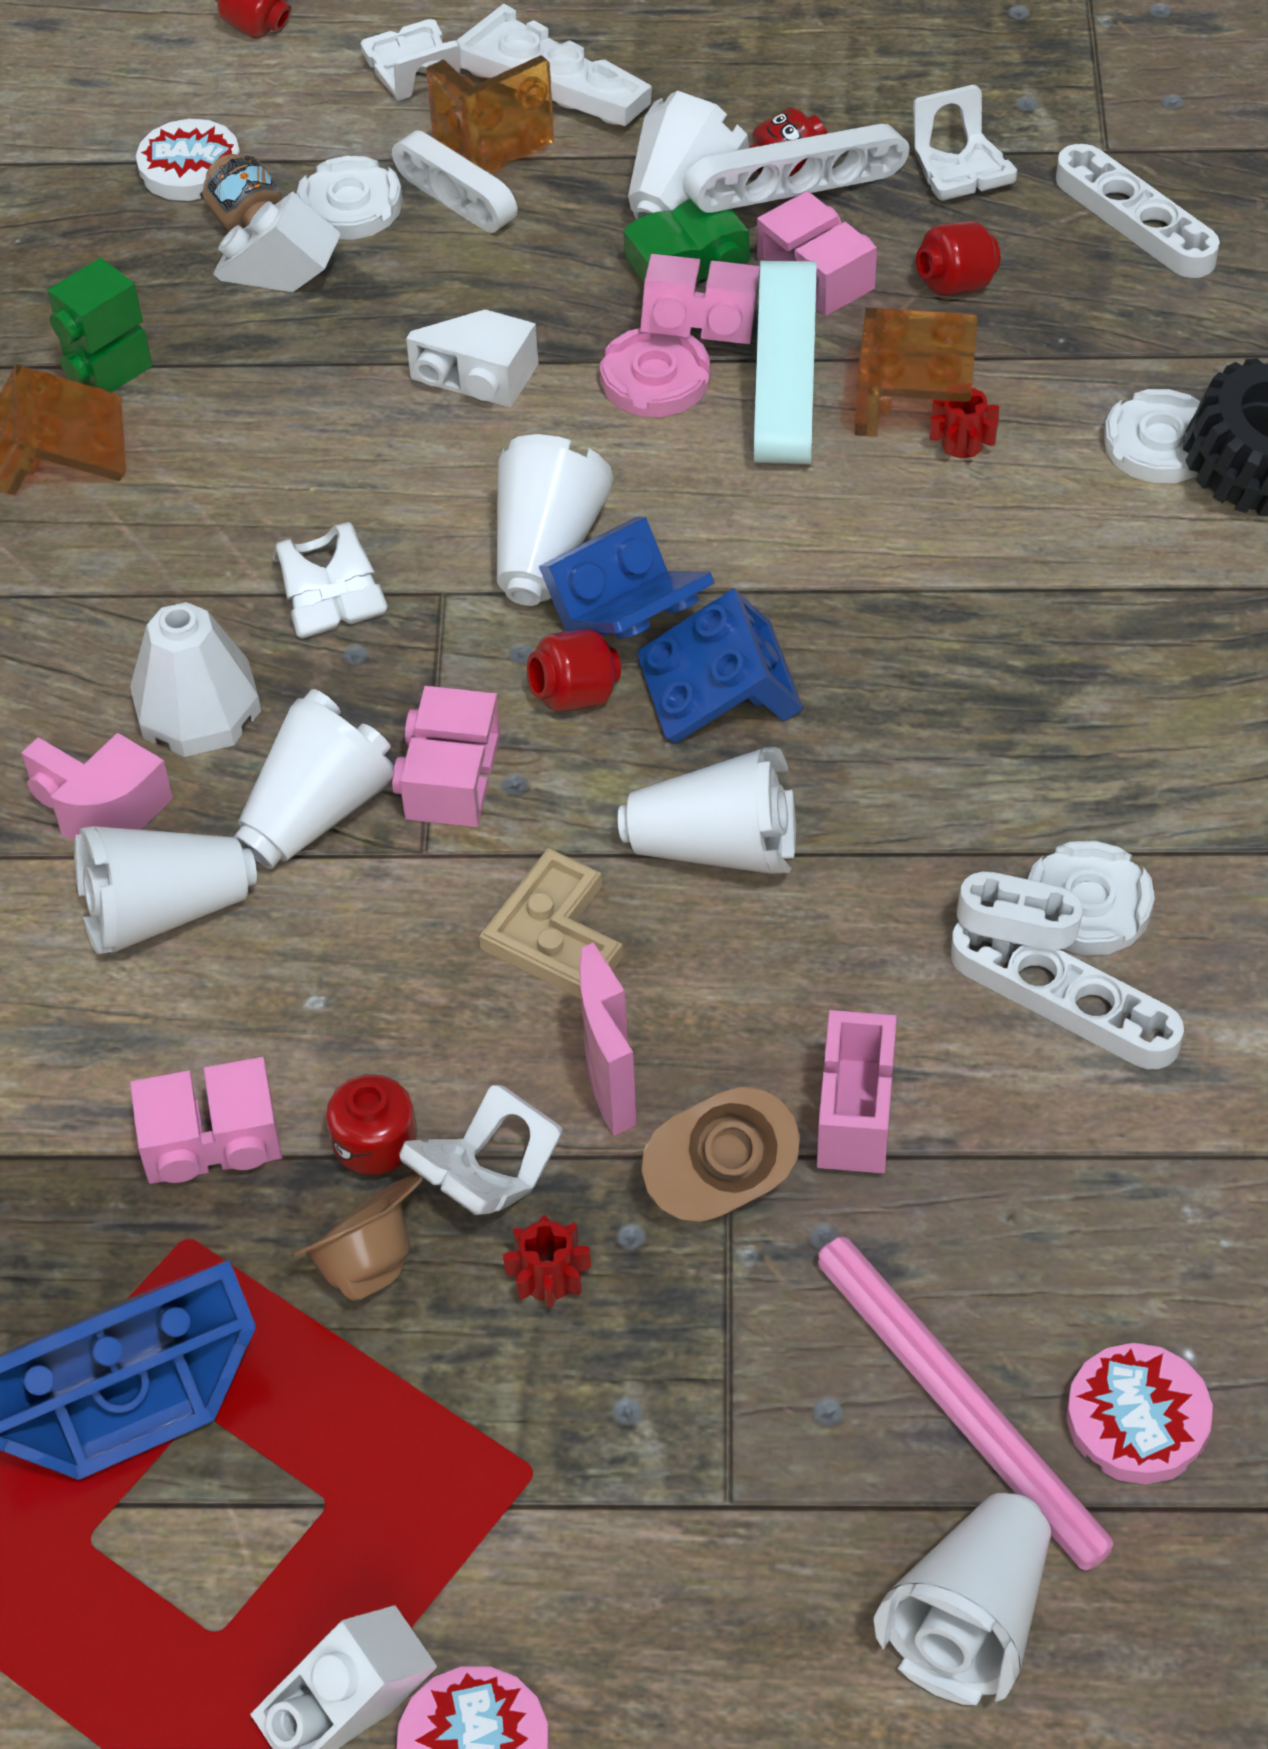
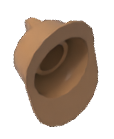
M737 1087L720 1092L670 1117L653 1131L643 1149L641 1173L647 1193L661 1210L679 1220L703 1222L725 1215L771 1191L788 1177L798 1159L800 1135L795 1117L781 1099L763 1089Z
M413 1173L392 1183L355 1208L318 1241L292 1253V1257L305 1252L327 1283L333 1288H340L342 1293L350 1300H361L390 1285L400 1275L405 1258L410 1253V1241L400 1202L422 1182L423 1177L418 1173Z

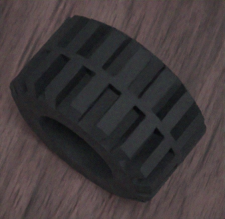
M1258 358L1246 359L1243 366L1237 362L1227 365L1223 373L1218 372L1213 377L1185 431L1187 434L1183 440V450L1189 453L1185 459L1189 470L1198 472L1195 480L1203 489L1210 488L1214 491L1213 498L1222 504L1228 501L1235 505L1234 510L1246 514L1251 509L1256 510L1258 516H1268V362L1265 364Z

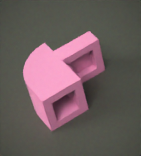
M116 733L85 764L39 737L21 752L29 777L27 782L28 788L42 804L49 808H54L61 835L74 841L75 836L80 834V828L91 826L140 830L173 800L164 760L119 733Z

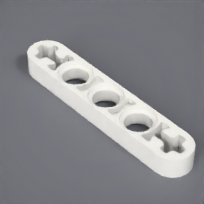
M876 124L715 154L699 159L690 167L683 180V190L702 211L718 212L794 197L806 191L814 193L890 177L904 165L909 155L910 147L908 141L889 124ZM849 150L842 163L832 168L839 156ZM807 158L803 167L796 174L790 176L793 168L800 161ZM764 166L757 179L746 185L752 173Z

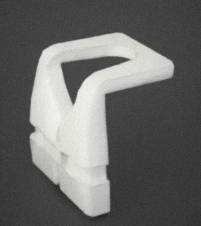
M430 18L404 26L399 33L388 31L363 39L360 43L361 52L369 66L374 68L375 75L397 101L412 96L416 72L434 76L446 85L460 82V44L458 41L442 43L443 34L434 19Z
M977 85L960 87L919 97L914 100V152L927 183L931 185V190L939 200L946 201L974 194L976 188L982 192L1011 185L1017 180L1018 170L1009 159L1004 160L1003 153L982 134V92ZM950 103L957 104L960 107L967 145L960 154L946 153L930 147L934 116L942 106Z
M350 522L334 525L325 536L310 542L294 544L291 538L276 542L273 560L274 562L280 561L287 601L292 600L293 610H291L290 614L296 635L301 639L337 629L341 620L351 625L385 614L388 606L380 584H375L373 580L374 570ZM336 545L334 555L326 568L311 563L302 556Z
M493 1085L488 1089L463 1139H429L428 1142L421 1140L404 1141L399 1156L401 1162L431 1184L442 1185V1192L474 1215L489 1214L512 1205L532 1192L562 1136L563 1129L555 1121L505 1086ZM511 1114L522 1117L530 1130L529 1144L518 1177L503 1175L479 1166L475 1155L484 1148L505 1118Z

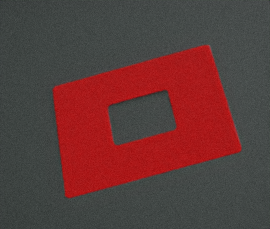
M182 1240L127 1299L226 1260L196 1240ZM231 1264L255 1322L256 1329L244 1351L214 1422L319 1494L325 1502L323 1512L227 1626L219 1631H209L109 1559L91 1543L93 1531L176 1438L80 1480L5 1451H0V1671L102 1749H273L250 1714L342 1620L395 1605L412 1628L532 1480V1467L526 1461Z

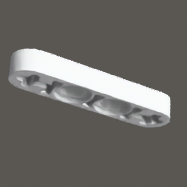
M1073 144L1065 147L1059 153L1056 182L1069 196L1176 274L1188 278H1201L1209 275L1215 269L1220 242L1218 236L1209 227L1092 145ZM1108 193H1122L1130 198L1114 200L1105 195ZM1146 220H1159L1167 223L1168 226L1155 228L1149 227L1142 222Z
M960 921L956 924L952 932L951 961L955 968L966 977L1138 1067L1161 1069L1169 1066L1177 1059L1182 1044L1184 1026L1179 1014L1168 1005L1061 950H1043L980 936L968 931L961 925ZM983 941L992 944L991 948L984 946L978 952L969 949L970 945L978 946ZM1009 960L1008 967L1006 969L1002 968L1001 962L1003 961L1007 964ZM1028 966H1042L1051 971L1055 979L1047 985L1034 986L1022 980L1019 972ZM1097 995L1106 999L1112 1006V1010L1102 1016H1091L1082 1012L1076 1002L1081 997ZM1126 1012L1131 1015L1130 1020L1125 1018L1123 1028L1120 1029L1119 1026L1123 1013ZM1153 1029L1163 1033V1037L1157 1036L1151 1042L1141 1038V1034L1148 1035Z

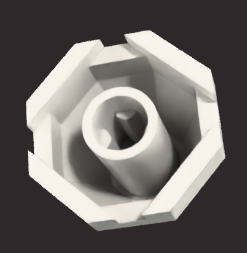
M680 91L670 94L664 103L662 98L653 103L644 117L628 193L630 207L634 212L636 220L650 213L672 211L678 205L690 199L683 190V180L690 167L699 159L710 155L750 148L748 134L742 128L736 125L731 132L722 123L727 114L717 104Z
M184 602L162 607L146 626L130 685L143 739L156 745V738L169 743L170 751L183 757L235 745L243 735L242 725L249 716L253 722L261 712L257 689L247 657L207 610Z

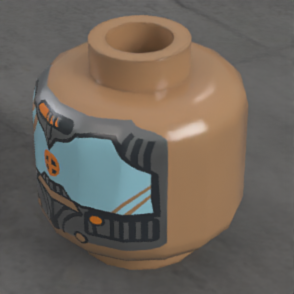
M228 154L222 156L206 172L202 191L207 206L228 231L237 225L243 229L248 226L255 213L266 202L270 201L275 205L281 201L282 194L278 184L263 164L252 155Z

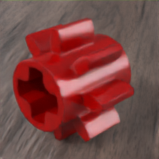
M972 387L955 388L946 395L944 401L939 399L933 400L929 439L941 440L945 454L958 458L975 457L981 452L984 444L989 446L996 444L1000 407L994 404L987 405V398L983 391Z
M541 1215L539 1222L530 1225L525 1230L518 1227L513 1229L514 1247L517 1251H509L503 1254L505 1275L517 1276L516 1289L517 1297L520 1300L531 1295L536 1299L545 1301L548 1308L554 1306L556 1300L566 1296L569 1292L576 1295L582 1293L581 1275L578 1271H586L591 1268L590 1247L577 1246L578 1230L574 1222L564 1227L559 1223L549 1221L547 1215Z

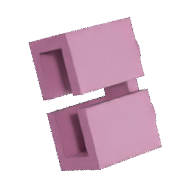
M809 191L796 196L757 218V260L759 262L817 261L816 310L823 316H828L875 289L876 262L878 258L877 247L869 237L860 234L846 221L842 223L839 215L832 207L823 204Z
M651 254L644 283L640 332L690 337L691 328L694 327L702 328L701 339L742 344L751 343L760 266L711 261L706 291L701 293L695 292L700 259Z
M424 686L419 709H410L406 720L405 742L409 746L406 757H397L393 770L395 773L392 779L393 792L402 795L405 820L478 828L489 785L488 777L480 776V774L491 775L501 735L497 693Z
M829 1010L818 1125L817 1168L885 1174L897 1015Z
M263 1056L204 1067L213 1130L204 1133L198 1099L195 1100L190 1070L130 1081L138 1149L149 1184L164 1181L169 1183L186 1182L197 1175L209 1173V1165L221 1163L222 1170H249L262 1165L264 1162L282 1159L272 1091Z

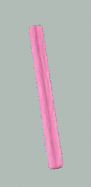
M840 1236L825 1245L818 1253L819 1268L1013 1492L1031 1499L1039 1506L1049 1522L1051 1536L1080 1569L1089 1571L1102 1563L1112 1552L1111 1549L1114 1544L1111 1536L851 1240Z

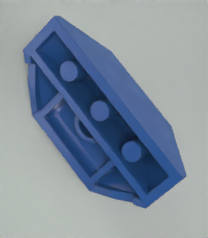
M224 1261L150 1289L0 1354V1451H5L80 1480L214 1421L244 1351L256 1329L255 1322L230 1261Z

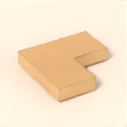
M548 848L480 934L481 950L581 999L580 957L582 947L594 942L612 971L623 958L622 943L576 922L602 888V873Z

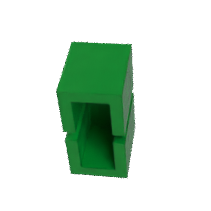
M102 257L47 289L53 312L50 316V324L59 338L63 356L60 357V364L64 373L73 384L77 386L84 385L98 398L102 399L153 366L145 329L138 325L143 322L136 285Z

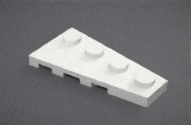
M502 4L456 40L460 44V68L469 70L475 76L491 78L513 86L519 92L533 93L555 101L561 107L577 109L600 117L602 121L609 124L626 126L651 104L652 86L605 59L591 62L584 58L583 47L570 40L563 44L557 43L548 38V28L534 20L526 23V25L516 20V10L506 4Z

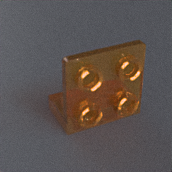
M542 55L475 86L467 76L460 75L444 59L426 67L433 138L489 174L554 142L550 62Z
M865 307L856 387L855 435L877 437L879 415L891 413L892 397L970 401L978 317L975 314Z
M16 364L0 392V491L16 495L26 475L33 476L36 473L41 459L120 481L126 472L121 397L102 388L87 386L54 376L48 372L37 371Z

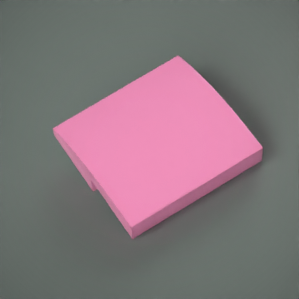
M593 942L581 948L580 989L586 1063L597 1105L612 1135L616 1136L637 1126L633 1051L628 1045L625 990Z

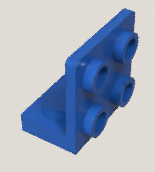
M634 517L539 566L565 631L590 629L600 633L602 636L609 633L616 634L617 639L628 638L645 631L651 626L648 618L663 610L666 613H675L696 604L700 600L697 593L715 583L710 571H668L646 517Z
M734 588L638 651L637 655L664 735L674 744L747 698L757 708L765 705L783 722L803 710L771 621Z

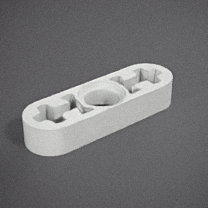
M416 130L393 146V161L398 171L408 182L482 230L494 233L517 216L518 210L515 198L503 182L426 133Z

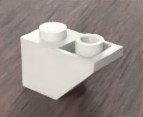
M292 191L275 205L270 201L266 202L255 213L250 224L244 229L237 225L228 232L219 245L218 250L223 255L213 275L224 282L294 292L325 270L341 233Z
M485 309L413 330L406 338L412 380L509 408L513 406L538 366L536 323Z
M394 1605L342 1620L250 1715L273 1749H339L391 1714L437 1668V1665Z

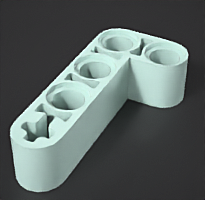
M760 261L754 463L811 464L817 261Z

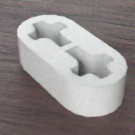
M984 871L974 873L964 880L960 888L957 904L958 920L963 927L972 933L1054 951L1065 949L1075 942L1083 915V905L1079 898L1067 889ZM982 901H990L994 905L993 907H986L981 905ZM1045 915L1056 916L1058 921L1047 920Z

